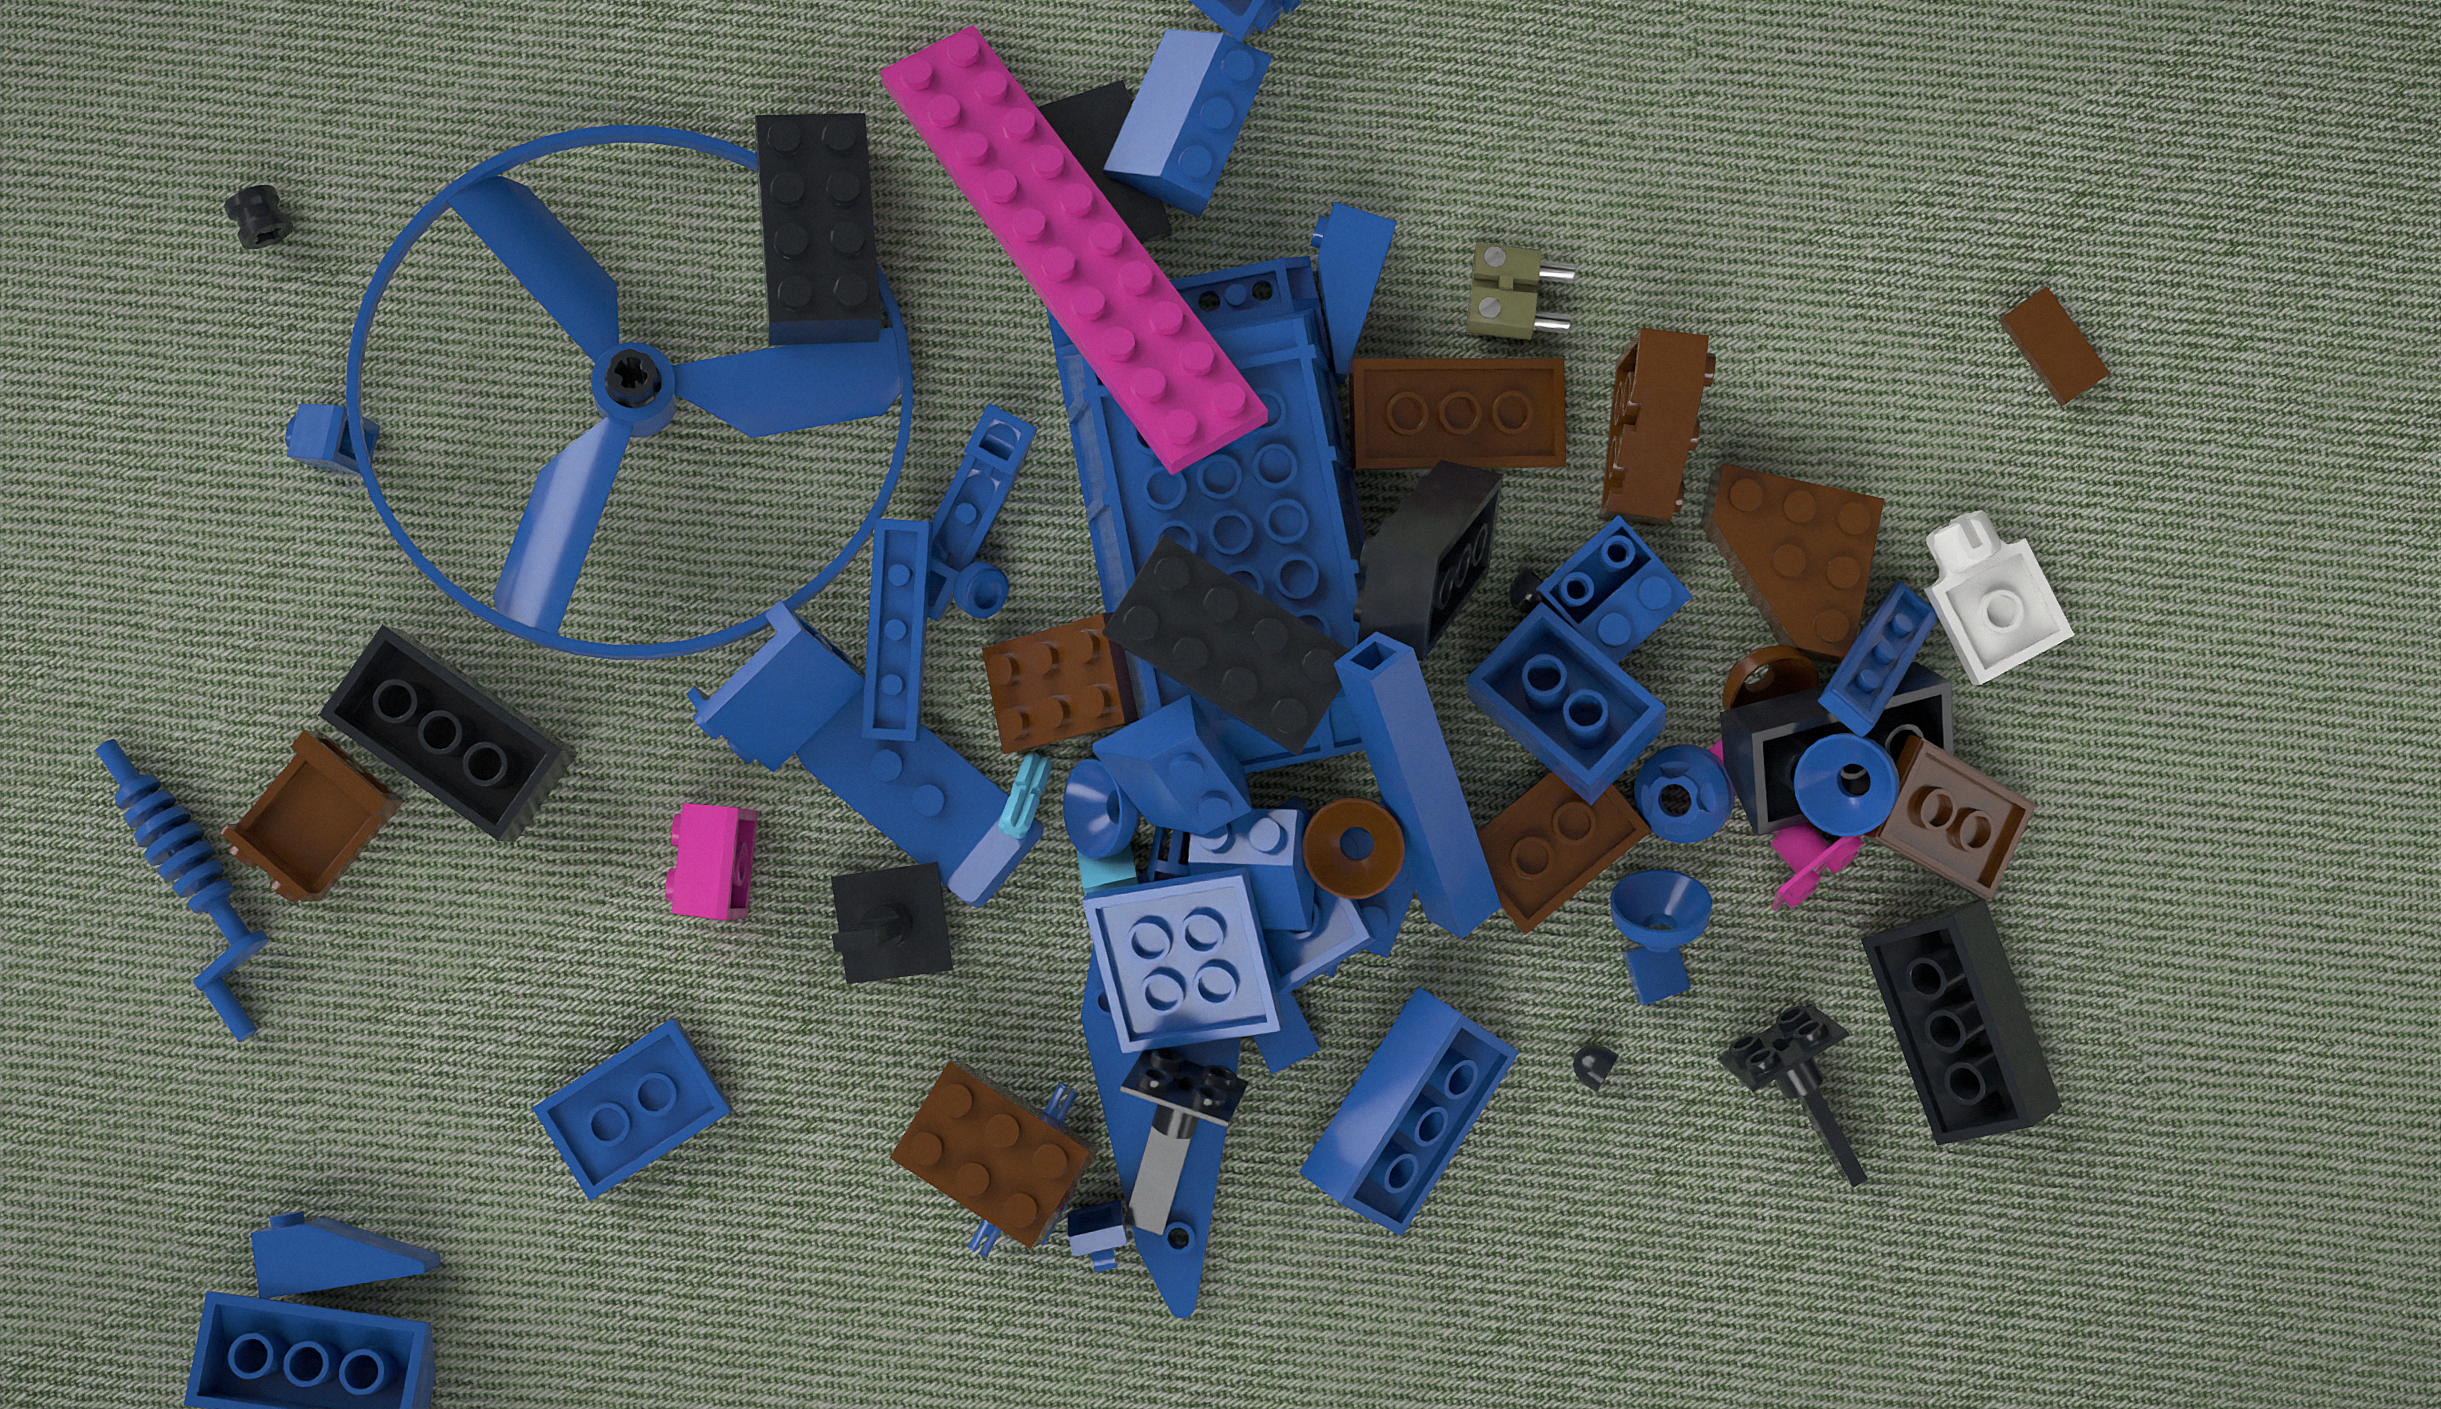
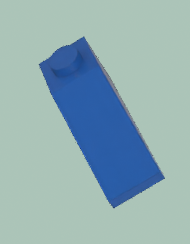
M1338 202L1334 203L1330 218L1323 215L1319 216L1310 246L1319 249L1316 267L1334 379L1336 383L1344 385L1348 374V361L1353 359L1397 222Z
M304 1211L270 1216V1226L251 1233L259 1298L267 1299L424 1274L441 1265L440 1254L327 1217L305 1220Z

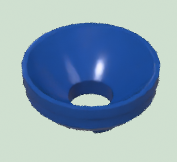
M1842 733L1820 739L1805 751L1795 770L1794 789L1801 810L1809 821L1819 829L1832 835L1844 837L1859 836L1872 831L1890 815L1899 796V775L1893 759L1885 748L1865 736L1861 738L1857 734ZM1858 764L1867 770L1870 775L1871 784L1866 794L1853 795L1843 787L1841 773L1846 765Z
M1676 744L1657 751L1645 762L1635 782L1634 799L1640 817L1652 832L1665 840L1686 844L1711 837L1725 825L1734 807L1735 788L1724 763L1718 756L1697 745ZM1678 784L1686 788L1691 797V806L1687 813L1681 815L1673 814L1664 807L1662 792L1666 785Z
M1085 759L1073 768L1064 789L1063 817L1067 833L1075 848L1088 858H1106L1121 853L1140 826L1141 812L1100 759ZM1118 799H1119L1120 816H1119V813H1118Z
M1649 869L1638 871L1620 880L1612 890L1610 908L1612 921L1616 928L1627 938L1639 945L1645 946L1649 951L1669 952L1671 948H1676L1693 941L1705 931L1712 912V900L1707 888L1700 881L1687 874L1666 869ZM1654 924H1664L1670 926L1673 930H1655L1646 927Z

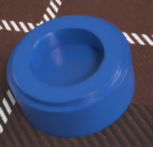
M978 561L971 563L956 578L953 587L954 601L959 609L978 619L988 618L997 613L1005 603L1009 591L1008 579L1000 569L987 562Z

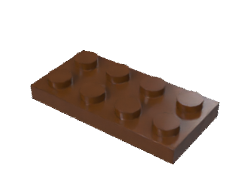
M1353 358L1348 361L1351 470L1433 469L1440 460L1479 469L1566 467L1564 358Z

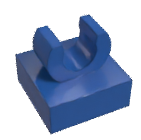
M1121 1200L1067 1212L1068 1238L1073 1257L1091 1253L1095 1272L1117 1268L1114 1255L1116 1254L1115 1247L1127 1245L1126 1223H1124L1125 1215Z

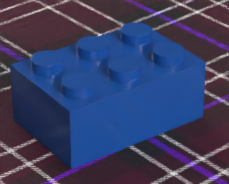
M1542 602L1466 678L1470 701L1590 805L1603 794L1666 728V706Z

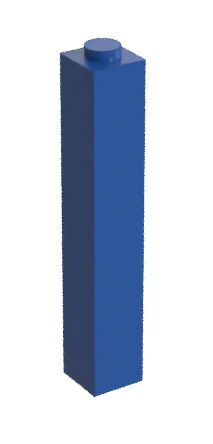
M1376 631L1337 660L1334 666L1385 806L1396 818L1402 829L1405 840L1404 858L1426 919L1463 939L1501 908V904L1414 649Z

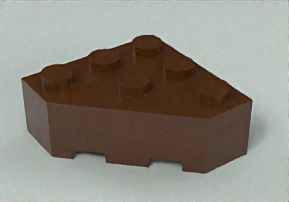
M1641 328L1616 360L1599 519L1613 520L1617 515H1620L1625 522L1664 526L1672 519L1673 513H1680L1684 498V481L1681 480L1688 451L1696 450L1699 438L1700 420L1697 418L1703 388L1704 386L1711 387L1715 373L1716 355L1715 353L1707 352L1709 335Z
M1722 464L1710 476L1700 524L1701 528L1711 543H1715L1732 570L1730 572L1753 607L1756 606L1773 631L1772 636L1778 645L1792 646L1800 650L1809 659L1833 664L1842 663L1857 637L1885 499Z

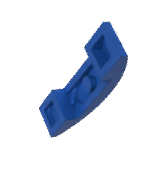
M988 403L964 450L966 455L932 520L933 538L928 617L937 622L940 621L953 599V587L956 578L966 566L974 563L1014 485L1038 428Z

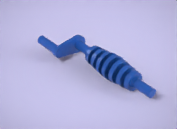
M115 739L108 740L98 746L95 751L120 786L114 799L120 809L130 808L125 813L124 818L129 828H138L134 833V838L139 847H148L144 852V857L151 866L162 864L157 873L164 881L171 882L177 880L172 889L180 898L195 894L188 901L187 906L195 914L209 913L231 944V947L193 980V983L199 991L204 992L237 1041L242 1042L254 1035L258 1029L222 978L262 949L269 942V938L263 930L251 933L229 903V895L234 891V888L228 878L216 881L223 874L224 869L218 859L207 861L214 854V849L209 840L196 842L204 835V830L199 823H186L190 820L191 814L183 806L172 807L176 802V798L168 790L156 792L162 785L154 774L140 775Z

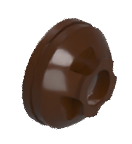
M1776 645L1754 649L1749 655L1740 661H1736L1733 665L1722 694L1723 708L1726 711L1818 687L1819 673L1817 667L1805 654L1792 646ZM1764 665H1768L1766 674L1760 680L1752 684H1745L1748 677Z
M1345 797L1323 806L1312 817L1303 837L1302 854L1308 872L1322 889L1344 899H1363L1382 892L1395 880L1404 861L1405 840L1399 823L1386 807L1364 797ZM1351 827H1361L1367 830L1374 841L1372 852L1364 858H1353L1347 855L1341 846V837L1345 830Z

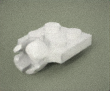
M1983 510L1961 515L1951 520L1948 526L1944 528L1939 526L1926 537V544L1939 567V578L1934 584L1925 588L1924 591L1972 685H1982L2074 636L2026 538L2006 544L1999 538L1988 514Z

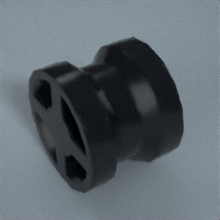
M257 185L249 187L231 196L223 206L228 218L237 222L240 228L237 236L245 249H260L273 245L286 238L294 229L289 216L281 213L277 206L280 198L274 186Z

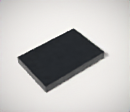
M1123 80L1037 107L1141 245L1172 236L1171 226L1161 200L1102 173L1132 107Z

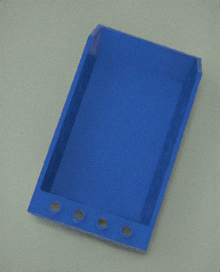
M1310 256L1280 258L1169 280L1268 409V421L1265 424L1172 476L1046 307L1106 613L1115 612L1162 535H1165L1351 651L1357 646L1360 623L1354 622L1353 610L1360 590L1365 588L1366 572L1360 570V557L1366 541V534L1353 470H1351L1350 454ZM1258 285H1266L1271 289L1272 297L1268 301L1259 302L1253 298L1252 290ZM1206 295H1213L1219 300L1220 305L1213 312H1205L1199 306L1201 298ZM1125 650L1139 720L1190 694L1204 712L1208 722L1219 736L1223 738L1242 764L1246 774L1365 750L1342 687L1300 755L1295 756Z

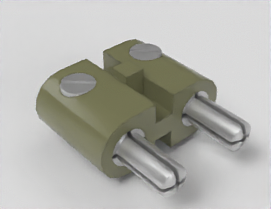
M1476 242L1471 272V291L1468 302L1466 333L1531 340L1533 330L1567 334L1571 328L1570 315L1536 311L1537 285L1539 280L1573 283L1576 276L1575 265L1541 261V249Z

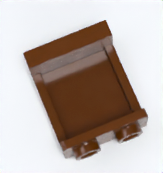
M304 730L290 746L297 753L237 824L227 823L220 831V834L232 843L228 850L236 859L248 867L256 868L259 866L273 878L270 886L283 898L293 903H297L299 900L302 902L321 901L404 802L402 798L324 733Z

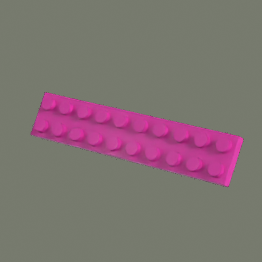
M974 25L880 70L883 86L1171 476L1268 421V409Z

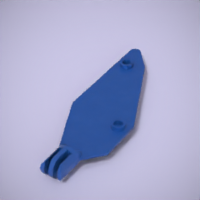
M1155 826L1148 869L1138 876L1139 884L1191 876L1189 864L1185 862L1190 832L1173 829L1168 859H1164L1169 828ZM1093 945L1080 1017L1128 1210L1157 1103L1120 1091L1122 1083L1143 1051L1123 1054L1121 1052ZM1239 1037L1165 1047L1181 1053L1187 1061L1205 1067L1208 1065H1219L1237 1073L1241 1050ZM1199 1118L1195 1135L1192 1138L1167 1227L1163 1235L1161 1236L1131 1225L1139 1254L1170 1312L1178 1318L1189 1317L1196 1308L1227 1127ZM1183 1228L1189 1235V1243L1185 1245L1175 1243L1171 1236L1172 1229Z

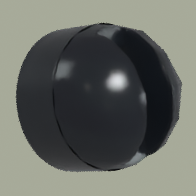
M1526 566L1514 578L1510 586L1509 597L1512 605L1523 601L1520 612L1530 614L1540 602L1545 605L1546 603L1536 589L1544 581Z
M1592 1044L1584 1046L1574 1057L1573 1068L1575 1075L1583 1085L1597 1093L1619 1055L1603 1045Z

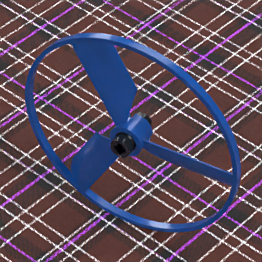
M610 125L580 128L541 137L513 147L480 163L450 183L422 207L397 236L372 277L363 296L352 331L346 375V406L350 437L358 468L368 493L393 538L427 578L444 594L473 615L508 634L536 645L578 656L611 660H654L691 655L726 646L771 626L765 617L769 610L750 620L719 632L688 640L651 645H613L580 641L557 635L630 437H647L664 429L676 413L677 396L716 416L748 437L757 438L884 415L901 391V416L898 439L888 474L879 495L861 527L840 554L811 582L783 601L792 610L796 611L821 593L850 564L873 533L875 518L883 516L897 485L908 447L913 409V371L908 338L898 304L883 271L877 263L879 297L890 323L889 328L880 329L878 342L785 345L671 365L662 352L650 345L638 342L620 344L617 283L528 186L497 175L517 165L551 153L582 146L610 143H655L689 148L722 157L757 172L756 153L718 138L692 131L660 126ZM450 207L595 363L591 375V388L597 411L602 421L572 442L540 470L492 596L497 611L477 601L448 580L422 555L400 527L385 501L373 472L363 429L361 411L362 367L367 338L378 304L392 275L410 248L429 226Z

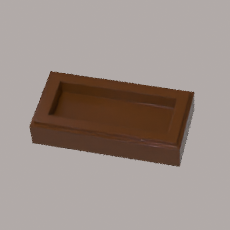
M2047 286L1998 320L2060 407L2069 403L2110 374L2109 370Z

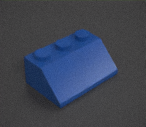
M1166 29L1102 173L1200 219L1273 56L1243 42L1239 43L1235 38L1224 33Z

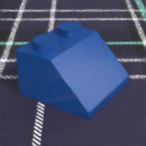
M1190 694L1092 744L1093 752L1150 825L1204 835L1252 811L1244 767L1223 738L1219 736L1208 722L1204 712Z
M1252 809V811L1204 835L1191 833L1188 857L1191 876L1247 867L1261 928L1267 930L1311 931L1315 881L1305 866L1302 849L1305 830L1312 817L1299 810Z

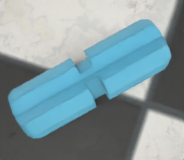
M1030 752L1025 755L1011 789V795L1008 797L998 824L1003 834L1011 835L1015 839H1021L1026 836L1038 807L1040 795L1043 793L1052 769V763L1048 757H1041L1036 752Z

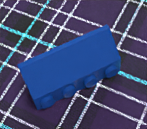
M1418 986L1409 1001L1402 1008L1399 1017L1379 1048L1373 1053L1370 1062L1349 1095L1341 1103L1340 1109L1324 1134L1312 1148L1299 1173L1341 1205L1403 1236L1516 1059L1519 1051Z
M207 1291L184 1406L204 1409H429L436 1376L431 1322Z

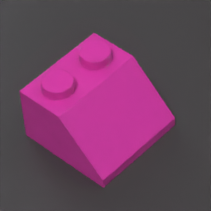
M683 803L682 814H675L671 827V844L678 847L676 868L669 869L665 884V898L667 901H672L671 913L717 920L747 918L758 810Z

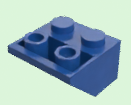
M1617 515L1536 588L1549 609L1616 665L1693 596L1620 515Z

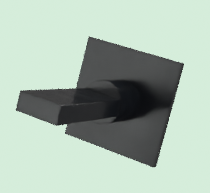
M938 862L831 877L839 932L832 934L834 952L842 951L847 985L954 970Z
M1811 1003L1807 1006L1799 1005L1789 1008L1777 1017L1776 1024L1759 1034L1750 1033L1738 1038L1729 1046V1052L1717 1059L1720 1064L1752 1092L1775 1080L1785 1098H1797L1839 1175L1854 1188L1868 1180L1818 1089L1824 1080V1076L1813 1058L1850 1034L1845 1028Z
M1158 1048L1144 1050L1122 1083L1120 1091L1157 1103L1124 1223L1161 1236L1163 1235L1199 1118L1228 1127L1248 1087L1249 1081L1238 1078L1235 1072L1223 1066L1208 1065L1205 1067L1187 1061L1181 1053L1173 1049Z

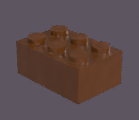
M959 1060L947 1063L889 1158L1018 1242L1032 1249L1042 1244L1100 1148L964 1061Z

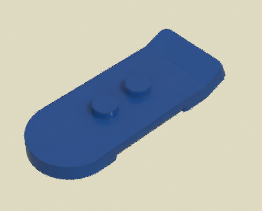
M863 686L796 751L798 759L813 776L919 864L938 862L941 882L961 900L972 907H982L1041 838L1044 831L1042 823L1034 817L1026 836L1021 839H1015L1011 835L1003 834L998 824L1009 795L922 723L920 741L916 742L861 738L864 702Z

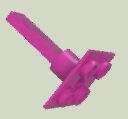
M1720 739L1708 750L1718 756L1723 762L1722 739ZM1810 822L1773 832L1777 837L1770 845L1796 875L1777 890L1771 908L1776 911L1786 902L1793 909L1817 889L1815 885L1821 880L1819 875L1824 870L1829 868L1833 874H1836L1859 855L1858 850L1864 845V842L1860 839L1862 835L1843 836L1830 846Z

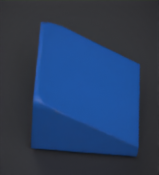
M1645 946L1622 951L1639 1005L1644 1006L1691 989L1678 947L1671 948L1669 952H1652L1647 950Z

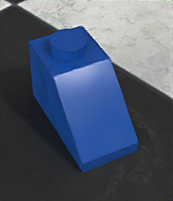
M299 403L297 415L290 419L286 429L285 442L289 448L287 457L305 465L361 476L350 437L347 408L336 405ZM362 416L365 442L372 465L380 425Z

